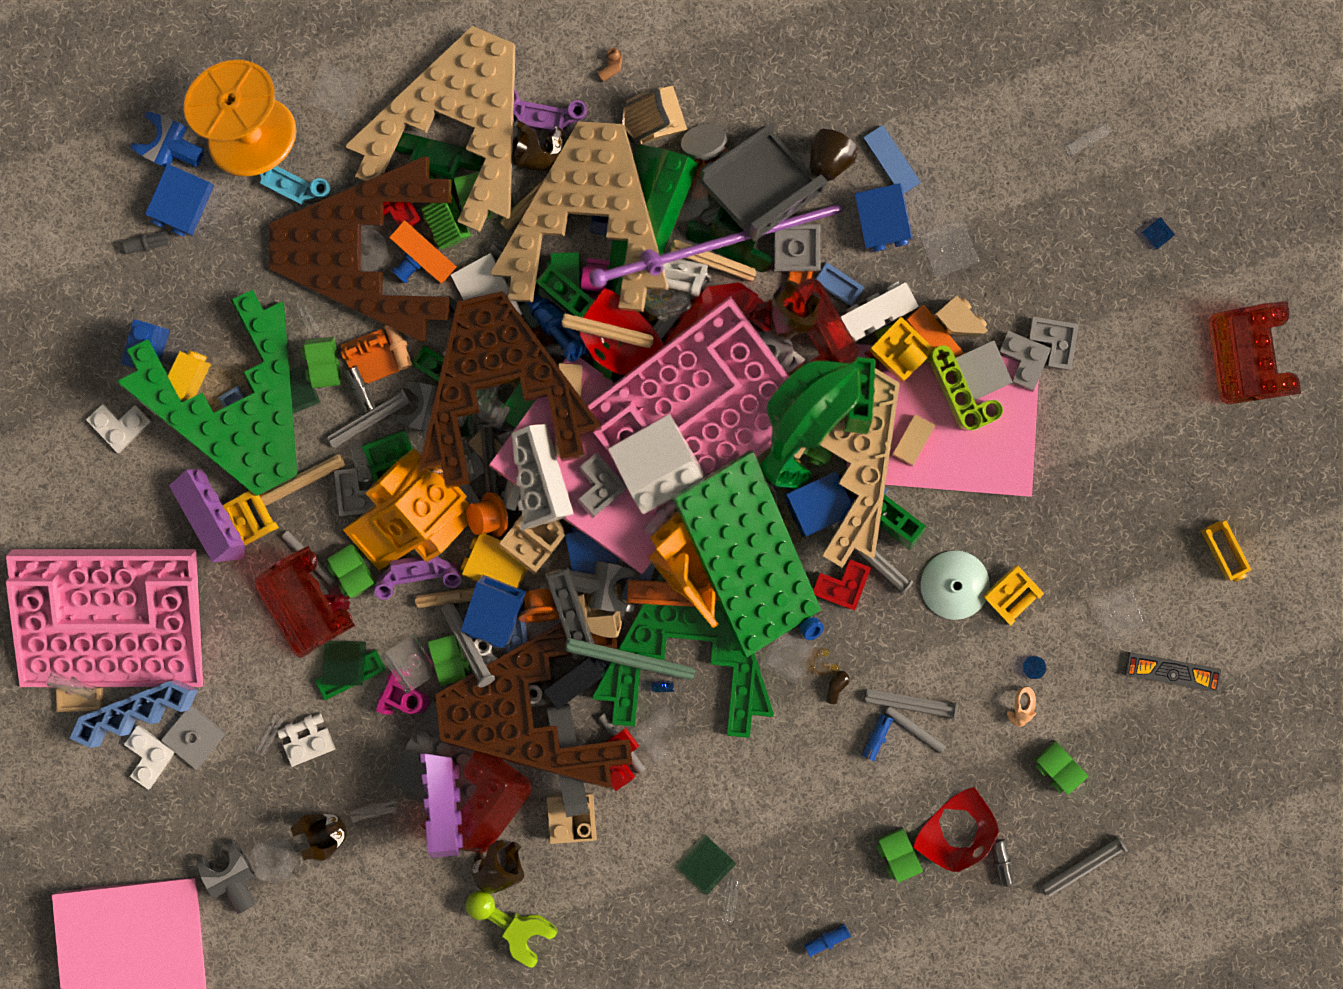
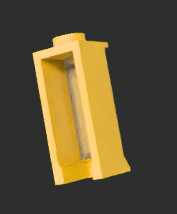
M1220 520L1200 530L1225 580L1237 582L1247 577L1245 573L1251 571V568L1227 520Z

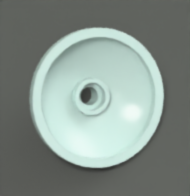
M947 551L937 555L926 565L921 576L920 588L926 605L935 614L946 619L958 620L970 617L982 608L986 602L983 595L990 589V581L987 570L976 557L963 551ZM959 581L961 588L954 590L953 584Z

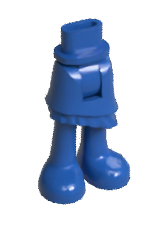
M539 294L533 297V302H526V305L531 309L530 314L541 326L543 333H546L548 336L552 335L563 349L564 357L569 362H574L581 355L586 356L590 353L578 330L562 326V319L566 313L556 304L550 303V300L547 298L543 299Z

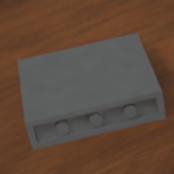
M773 122L766 127L761 126L749 139H742L737 144V147L731 151L726 150L717 161L707 163L701 170L700 183L753 241H756L822 194L827 180L822 175L815 178L773 133L775 126Z

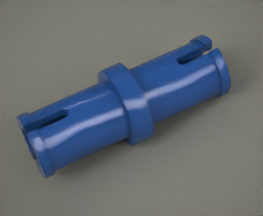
M881 713L873 731L869 732L868 736L870 738L861 754L868 758L872 750L869 759L874 762L882 743H885L887 740L885 736L894 720L887 717L883 725L886 716Z
M844 923L828 933L822 932V936L803 945L811 958L827 948L829 950L833 949V945L851 938V935Z

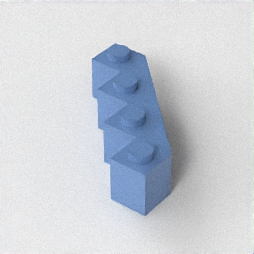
M178 680L165 682L157 687L145 690L127 699L79 717L70 739L93 748L101 746L107 730L119 736L130 735L137 718L149 724L159 723L166 706L179 712L189 711L198 689Z

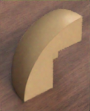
M618 580L614 586V592L623 601L621 580ZM577 592L590 632L603 637L617 638L622 625L620 611L590 608L591 594Z

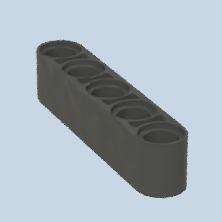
M569 703L558 710L555 706L547 707L550 726L557 725L560 748L577 746ZM559 775L566 817L589 813L584 782Z

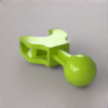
M481 890L471 893L466 900L465 908L468 915L475 920L489 919L503 928L502 937L509 942L512 957L530 968L535 967L538 958L528 948L527 940L534 935L552 939L558 933L556 926L539 914L521 916L515 913L511 918L495 907V901L491 894L484 893Z

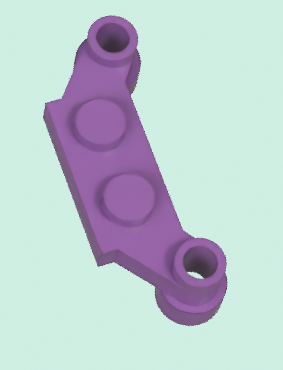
M514 89L513 114L519 121L531 128L553 132L556 125L563 132L565 128L584 119L587 115L586 105L580 100L571 102L568 109L521 101L517 91ZM581 109L582 113L576 115L574 114L575 110Z
M421 556L393 560L390 567L378 576L374 593L377 598L386 600L393 595V587L395 585L439 577L443 578L445 586L455 588L461 584V572L456 562H448L437 556L427 563Z

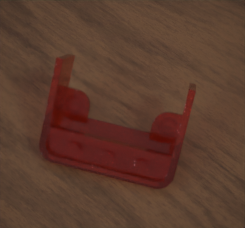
M810 278L799 283L790 298L783 301L785 307L790 302L794 304L793 309L797 316L801 318L806 317L805 303L813 291L821 296L817 320L814 326L807 331L819 353V356L810 362L853 363L859 355L858 347L821 282ZM771 299L756 307L749 314L751 318L768 310Z

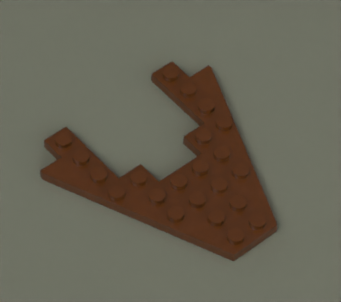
M421 157L270 223V270L419 341H426L427 320H449V297L383 295V272L361 271V225H384V202L451 203V180L429 179V157Z
M503 291L457 302L419 463L421 472L442 467L444 483L447 489L470 484L457 417L480 412L476 390L520 380L525 401L548 396L562 462L585 457L581 434L602 430L599 421Z
M562 623L555 625L486 665L490 674L495 677V680L489 685L478 687V680L475 674L472 673L435 694L440 741L443 743L606 789H612L609 767L633 763L630 739L560 748L557 725L534 728L529 684L552 681L549 659L573 656L571 652H567L564 649L567 638ZM591 632L594 644L618 649L616 638L603 637Z

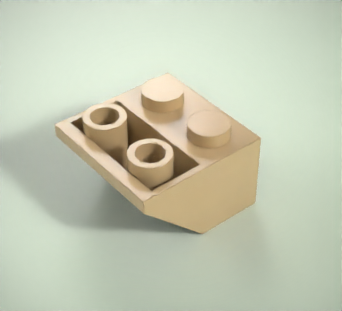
M954 297L934 315L935 319L938 320L950 336L980 337L988 331L985 327L987 325L985 320L980 315L975 316L971 312V305L964 297Z
M562 793L548 794L547 808L550 844L597 840L593 793H586L589 813L566 817Z

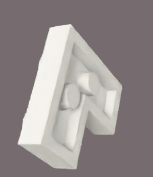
M102 404L86 419L117 453H120L152 423L149 417L137 405H134L121 419H118L105 404Z
M140 725L134 729L124 744L142 757V760L130 777L148 790L151 789L175 752Z

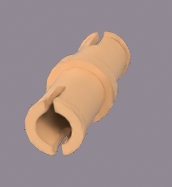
M384 326L390 342L389 349L394 353L398 369L406 370L412 367L413 364L406 348L408 344L407 341L403 340L401 332L390 326Z

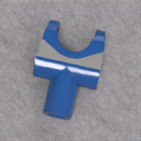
M146 111L144 118L150 120L157 129L156 138L150 144L138 145L132 142L130 148L166 168L167 164L171 165L173 158L197 167L203 158L205 150L183 139L188 127L166 116Z

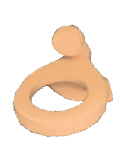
M1030 687L1019 689L1014 701L1015 712L1007 711L1009 721L1016 727L1024 726L1025 723L1031 721L1036 715L1034 712L1036 697ZM1025 692L1028 696V705L1025 710H1022L1020 697Z

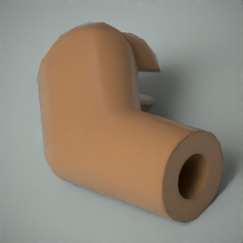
M617 48L608 50L607 66L597 72L603 82L621 70L623 57Z

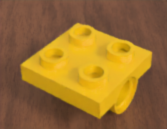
M900 317L869 351L902 383L927 359V356L934 348Z

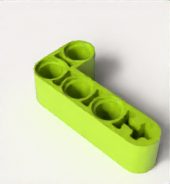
M944 345L932 349L928 355L929 363L959 428L965 431H972L998 420L1003 414V406L997 400H987L979 404L975 403L953 351ZM939 353L945 354L942 360H937L936 358ZM950 364L949 368H944L941 370L940 367ZM949 371L955 375V381L952 384L947 383L945 379ZM957 393L963 394L965 398L962 405H958L955 402ZM989 404L995 409L992 417H989L985 411ZM967 414H971L974 417V423L970 427L964 421Z

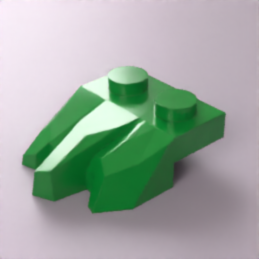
M406 429L362 444L375 482L397 460L414 449Z

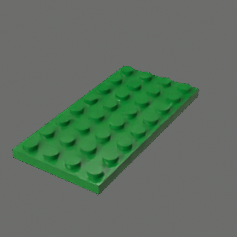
M747 451L672 496L673 502L709 582L715 590V595L743 656L749 657L821 611L753 451Z

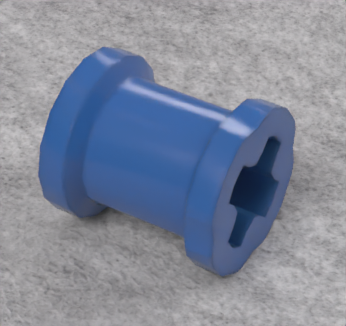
M406 253L403 261L396 268L393 267L391 269L405 284L409 282L408 278L416 269H421V266Z

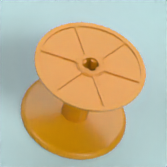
M245 60L220 62L203 71L193 81L186 93L184 100L186 121L198 135L208 139L210 156L214 163L223 171L236 176L259 175L281 163L292 149L296 138L294 117L285 105L275 100V89L272 79L259 65Z

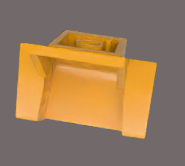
M415 448L397 460L365 492L375 505L343 529L379 571L391 564V561L399 559L413 549L427 563L441 554L468 525L466 512L470 504L465 500L467 496L458 486L449 489L445 487L442 467L421 472L419 469L421 455Z
M677 512L651 537L657 549L648 558L670 587L693 602L714 628L717 625L714 619V605L718 599L682 519Z

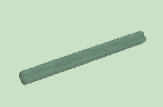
M571 638L566 640L564 646L567 652L686 680H693L695 675V669L689 666Z

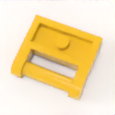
M247 491L222 505L229 514L235 529L240 533L245 546L279 528L277 523L272 521L260 495L254 496ZM249 499L252 500L265 525L262 529L247 503Z
M1015 565L983 597L1011 626L1015 622L1014 619L1036 598L1040 599L1044 593L1018 565ZM1029 588L1030 592L1007 612L1005 609Z

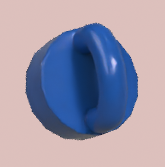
M816 617L808 618L798 625L800 633L806 640L816 639L822 634L824 629L823 624Z

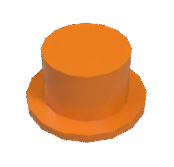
M488 492L483 495L480 502L472 503L468 506L466 512L467 522L475 535L490 533L493 537L497 538L505 535L508 528V515L505 504L500 496L494 492Z
M535 589L526 592L523 599L524 611L518 615L519 621L524 623H541L559 619L550 589Z

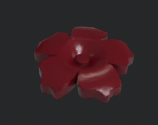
M333 586L330 590L331 595H324L323 600L326 602V605H331L329 611L332 614L339 613L340 608L344 612L350 609V602L346 601L350 597L349 595L345 597L339 586Z

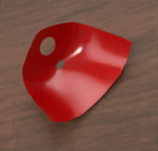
M604 288L583 318L653 336L651 348L621 342L619 348L618 340L579 331L590 354L599 364L619 375H626L664 345L654 328L638 311L621 310L619 308L620 296ZM607 342L610 345V348H605L603 346V343ZM594 349H599L604 354L605 360L600 359Z
M971 787L953 796L930 818L916 837L913 848L938 866L951 872H960L986 857L999 833L998 824L992 811L976 788ZM944 809L966 810L975 819L978 829L973 840L974 843L970 847L958 848L948 844L939 823ZM983 846L984 850L982 854L974 858V851L977 848Z

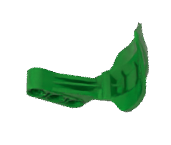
M828 361L807 363L797 369L771 397L767 404V413L772 425L771 451L761 463L760 468L763 475L778 487L801 488L807 483L811 472L796 461L793 456L800 448L818 447L834 426L857 404L861 395L860 371L853 364Z

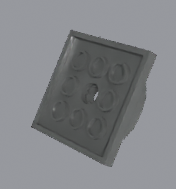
M432 700L388 781L416 796L424 803V798L428 797V793H425L422 775L427 774L424 764L421 763L420 754L453 758L459 767V779H455L456 788L460 789V802H457V811H461L462 823L469 825L504 760L441 742L436 701Z

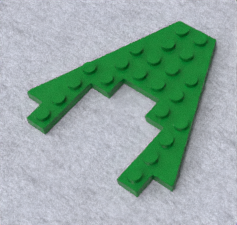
M251 290L230 301L263 362L243 372L253 394L214 413L203 392L181 402L149 339L126 350L136 372L118 380L117 383L254 496H258L297 476L298 473L284 303L282 301L263 310L254 291Z
M660 574L659 577H658V579H657L656 581H666V580H665V579L663 578V576ZM718 601L714 605V619L717 622L714 628L697 607L643 604L619 650L665 660L667 637L712 641L711 665L733 667L727 736L750 738L752 715L774 717L755 653L749 657L742 655ZM611 662L593 695L594 700L614 701L612 725L635 727L640 668Z

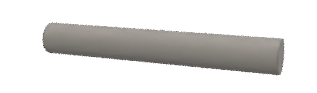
M286 531L281 536L329 585L336 580L289 531Z
M888 707L885 711V714L940 754L946 748L944 744L893 707Z
M605 713L598 717V720L611 737L618 733V730L612 725V722ZM631 752L633 762L631 765L639 774L645 770V767L634 752Z

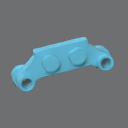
M278 166L260 174V184L303 205L304 201L324 198L330 193V185L326 180L317 178L312 183H309ZM325 186V190L319 193V188Z

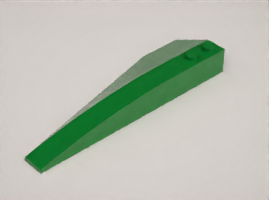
M638 144L633 158L659 254L662 255L699 164L688 156L670 150ZM612 241L608 270L625 265L628 241ZM623 276L607 280L605 289L613 291L620 296ZM607 342L603 343V346L605 348H610V345ZM595 349L596 355L600 359L605 360L604 354L599 349ZM593 358L592 367L601 372L605 378L613 380L615 372L605 368Z

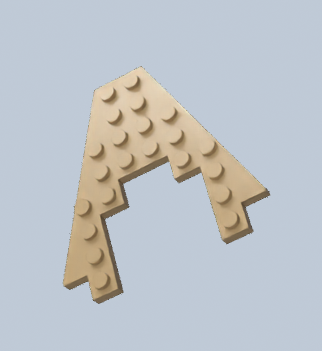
M472 26L346 145L347 149L364 156L355 177L366 182L384 174L406 124L427 133L437 112L474 128L466 150L485 158V162L457 222L480 232L489 211L509 220L511 210L515 44Z
M579 121L576 124L491 271V275L494 277L511 278L508 294L509 300L533 302L542 236H565L568 214L609 217L606 238L609 240L628 241L625 265L641 261L640 256L647 249H651L660 255L628 136L623 124ZM664 268L656 276L651 275L646 270L624 275L619 308L621 310L644 312L647 289L668 290L669 288Z
M876 368L873 420L868 434L844 432V416L820 444L850 463L838 484L858 495L822 553V556L842 568L854 548L874 559L876 553L900 385L899 382ZM771 447L756 457L759 466L766 459L771 451ZM800 448L794 457L800 459L806 448Z

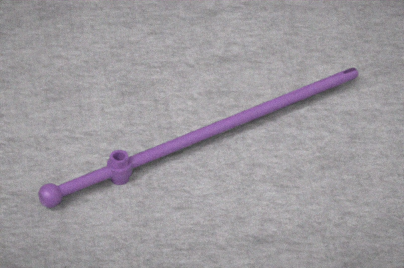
M840 204L787 218L764 235L841 213L843 207ZM742 231L662 255L647 249L642 252L640 256L641 261L606 271L602 269L592 270L589 274V281L594 287H602L607 280L641 270H646L651 275L656 276L663 271L662 264L751 238Z

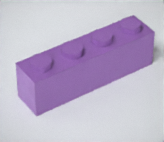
M202 469L186 470L169 487L212 562H221L244 558L245 545L240 533L235 529L229 514L219 501V497L210 485L207 475Z
M420 754L421 763L424 764L427 774L422 775V782L425 793H428V797L424 798L426 816H429V820L425 821L428 854L431 858L458 856L459 848H463L462 834H458V825L462 824L461 811H457V802H460V789L456 788L455 779H459V767L454 764L452 758Z

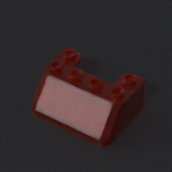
M1288 301L1264 303L1218 312L1210 317L1209 332L1219 397L1223 403L1230 405L1302 394L1300 381L1296 374L1292 372L1278 374L1271 328L1283 326L1288 322Z
M309 546L279 560L255 579V587L292 651L299 658H303L355 626L352 616L348 611L338 609L333 612L330 601L325 598L318 581L312 576L311 572L316 569L318 560Z
M475 752L463 770L465 778L478 788L461 810L462 824L458 825V834H462L463 848H459V850L485 853L488 847L499 838L532 792V784L525 776L500 758ZM424 821L421 827L426 830V822Z

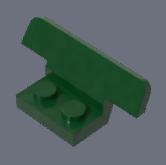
M405 132L402 133L395 148V151L411 155L409 163L421 157H429V179H450L451 194H453L454 178L458 167L480 172L483 161L482 157L467 151L465 147Z
M721 206L711 228L690 220L686 237L690 241L700 244L744 230ZM752 239L712 250L738 263L754 268L761 273L767 271L774 258L755 249L756 241Z

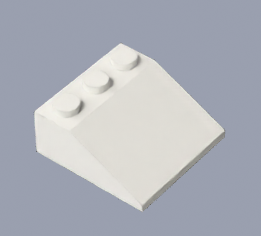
M670 414L608 448L631 496L642 514L672 499V496L705 477V472Z

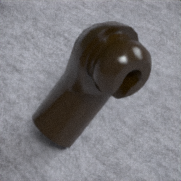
M838 671L831 679L826 698L827 703L837 704L839 693L850 681L847 672Z

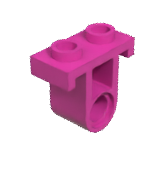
M587 258L586 267L583 268L581 290L595 301L606 287V283L602 287L592 286L589 281V274L594 269L608 270L610 261Z
M394 668L387 677L385 691L378 697L376 711L383 715L393 714L394 710L390 709L393 706L405 713L420 714L428 709L430 701L426 693L402 681L404 677H409L410 672ZM414 697L418 700L415 708L412 706V699Z

